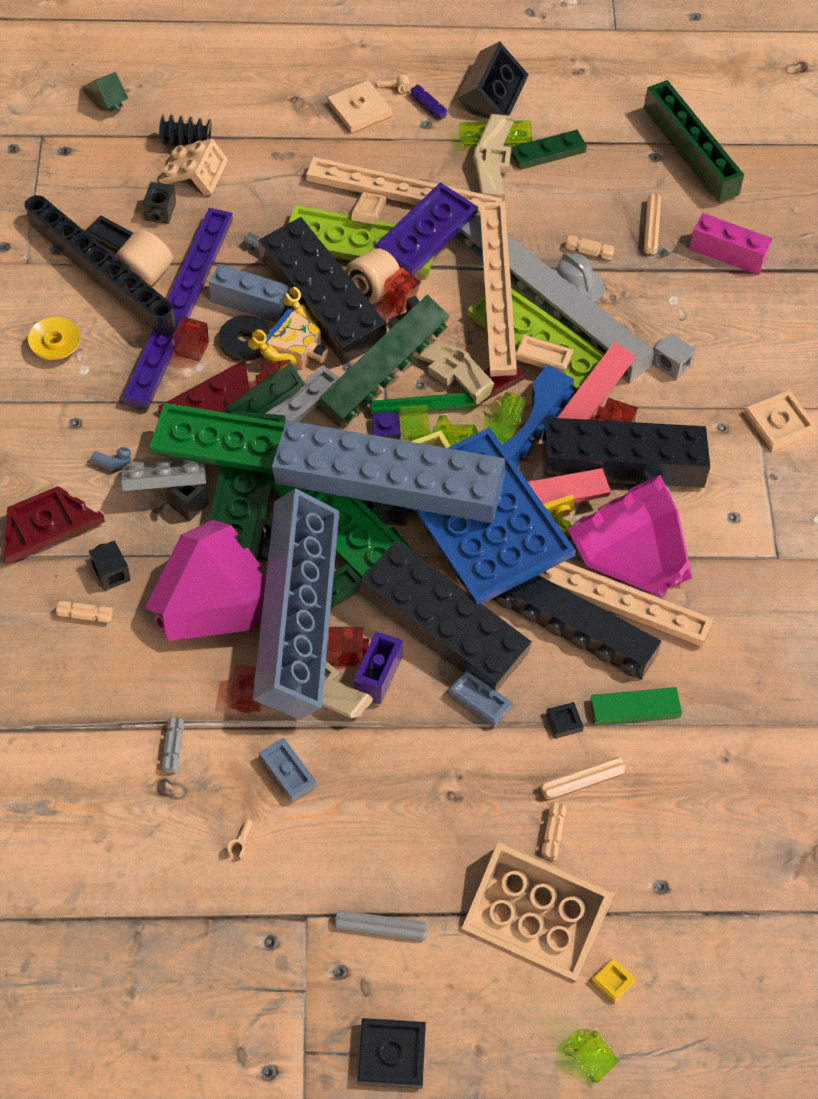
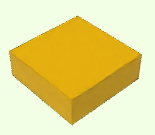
M614 958L591 980V983L614 1004L636 982V978Z

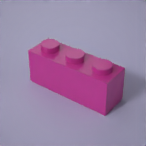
M702 213L693 230L689 250L759 275L768 258L773 238Z

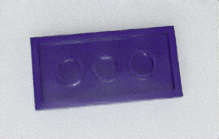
M440 182L374 247L375 249H383L389 252L402 270L414 276L478 213V206Z

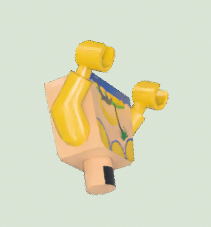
M292 287L289 292L293 299L290 298L288 293H285L282 296V301L287 306H293V310L288 308L267 336L262 330L254 331L252 333L253 337L248 341V346L254 350L259 348L263 358L267 359L275 367H283L291 362L294 368L302 369L311 358L323 363L328 356L329 350L320 346V328L311 317L305 305L299 303L298 300L301 297L299 289Z

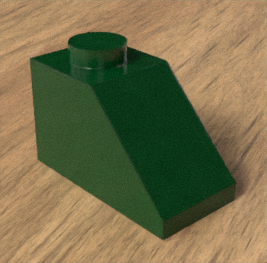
M116 72L82 86L83 91L100 110L109 108L110 112L121 108L123 106L122 101L128 99Z

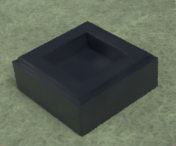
M574 702L546 709V716L555 739L583 732L584 726Z

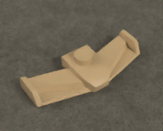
M491 114L481 138L474 148L473 162L476 165L481 194L502 198V201H505L501 172H509L511 147H505L504 143L514 123L515 116Z
M431 338L428 341L430 345L422 354L419 355L416 352L413 357L431 363L428 366V374L444 385L449 386L457 380L474 399L476 404H479L491 394L494 382L472 360L469 353L460 347H454Z
M326 662L322 706L350 718L359 717L370 705L373 698L367 693L337 682L342 674Z

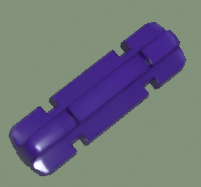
M417 84L411 88L410 95L437 120L447 116V109L442 104H439L440 102L425 91L422 86Z

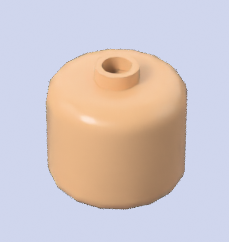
M142 229L136 230L116 253V257L150 286L160 278L173 262L172 252L167 245L153 233Z
M383 249L369 250L351 261L345 269V272L371 304H375L397 290L401 283L399 264L389 252Z

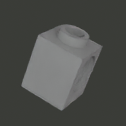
M670 333L664 340L660 339L654 345L652 364L675 380H678L692 366L696 349Z

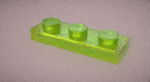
M488 121L459 122L460 147L477 146ZM514 121L504 145H519L531 142L533 140L531 121Z

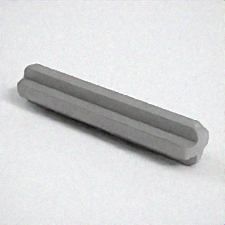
M343 910L337 912L335 927L343 930L420 941L425 940L427 934V923Z

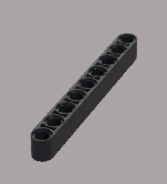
M34 195L25 201L24 204L29 222L35 230L155 332L165 335L175 330L177 324L173 307L166 298L45 197Z

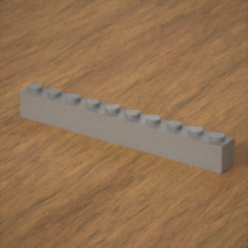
M478 210V213L452 239L483 264L481 216ZM507 233L511 287L604 354H606L614 342H617L636 356L635 360L622 376L629 384L651 367L654 351L647 343L638 339L628 328L617 322L611 314L602 310L591 298L582 294L572 283L562 278L555 269L550 268L536 254L531 253L520 241L515 240Z

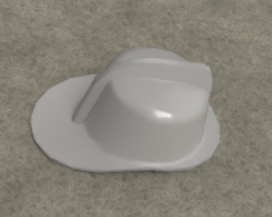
M565 252L553 269L567 282L572 283L582 294L597 302L604 294V282L591 269L590 262L586 257Z

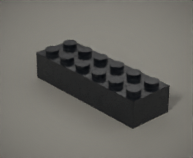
M302 217L258 240L262 261L280 283L289 285L290 289L292 287L299 289L301 297L298 300L299 303L305 305L311 317L320 328L322 338L343 365L367 352L387 333V325L384 319Z
M545 418L542 435L543 479L602 468L607 483L640 484L661 475L666 486L705 488L711 467L706 426Z
M398 540L393 542L360 579L359 593L463 673L467 670L495 691H498L529 653L531 640L483 604L476 605L471 595Z

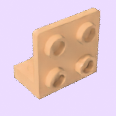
M213 139L197 141L184 146L180 145L172 151L159 182L168 184L191 178L204 196L213 193L228 159Z

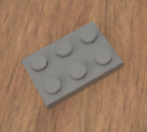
M162 459L150 465H144V462H131L127 464L128 467H123L121 479L122 491L206 484L205 463L182 459V462L172 463L170 459Z

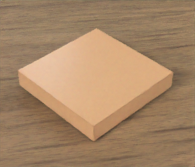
M790 390L748 406L744 410V415L771 452L816 434L818 429Z

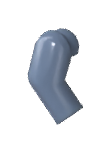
M120 447L117 449V454L113 456L95 451L91 456L90 462L109 471H114L128 466L127 464L132 460L130 457L131 450L127 447Z

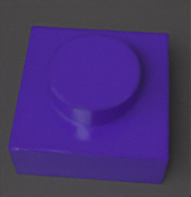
M399 412L373 413V434L375 436L401 440Z

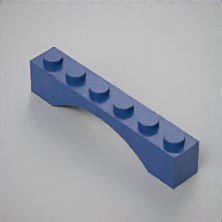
M549 365L543 369L533 382V409L529 419L514 437L502 444L517 467L523 457L527 458L535 441L542 439L545 418H557L561 413V408L564 404L567 405L575 394V391H573L574 379Z

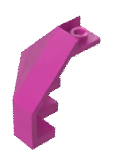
M661 475L632 487L625 495L610 500L597 508L598 511L594 514L583 516L568 528L587 567L662 597L668 588L692 579L679 511Z
M211 520L180 535L144 608L155 613V623L159 631L166 633L167 641L250 631L261 625L266 580L258 570L261 565L248 547L243 549L235 539L238 534L231 525Z

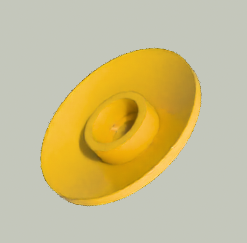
M62 317L43 319L36 323L28 334V344L31 351L35 355L48 360L69 356L78 348L81 340L80 331L76 324Z

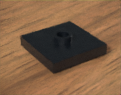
M362 1018L357 1085L422 1089L426 1022Z

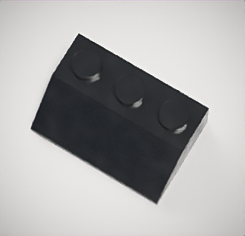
M499 41L479 52L457 98L472 115L489 119L491 114L510 116L529 74Z

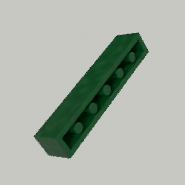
M666 80L647 87L644 103L645 111L715 199L720 203L740 195L744 173L670 82Z
M427 294L319 397L316 406L338 427L345 421L349 424L359 414L357 409L362 404L368 406L376 398L377 394L375 392L380 387L385 389L395 379L393 374L398 369L403 372L412 363L411 357L416 352L419 355L422 354L430 345L428 341L433 336L438 338L448 328L445 324L450 315Z

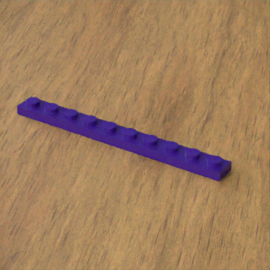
M208 208L167 298L172 304L177 326L173 332L165 335L159 334L154 330L152 331L122 397L123 404L149 410L233 221V213Z

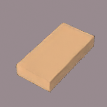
M363 192L352 211L351 220L376 225L386 205V197Z
M526 335L523 336L516 352V360L541 368L549 365L564 374L573 356V349Z

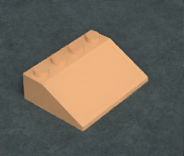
M501 841L496 845L462 929L577 981L616 891Z

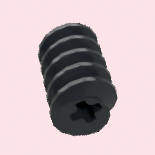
M164 114L161 116L159 136L163 145H167L169 140L172 146H176L178 142L184 146L188 142L193 144L197 141L211 139V119H208L206 125H203L202 118H199L197 123L194 124L192 117H189L187 123H184L183 116L181 115L177 122L174 121L172 114H170L168 121H165Z

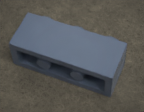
M222 264L218 265L209 281L211 302L276 323L288 308L290 309L291 307L285 305L282 301V296L285 293H288L291 298L290 286Z

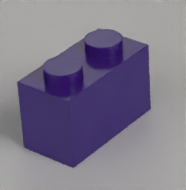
M378 631L375 632L354 677L355 690L369 694L375 703H382L402 659L403 640Z

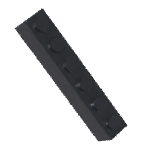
M540 575L494 597V600L503 608L511 609L521 614L527 621L535 622L545 627L551 634L571 641L575 647L595 654L601 661L619 667L629 676H635L642 680L658 656L662 642L660 639Z

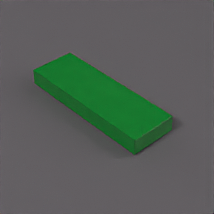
M677 687L594 694L590 697L595 725L681 717L682 714Z

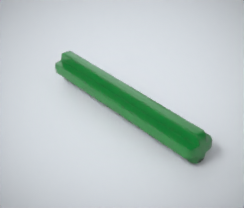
M469 393L372 400L370 402V412L373 415V413H410L470 408L474 405V399Z

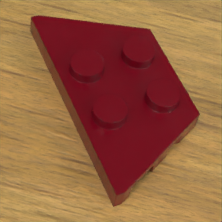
M243 360L165 403L228 413L224 407L250 390L246 362ZM164 403L158 406L159 414H161Z
M59 486L7 507L6 544L5 551H3L5 563L7 565L105 522L104 515L100 511L94 512L86 507L84 501L70 496L66 490Z

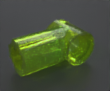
M512 392L504 393L497 414L488 425V428L490 427L501 445L518 433V423L527 403L525 398Z

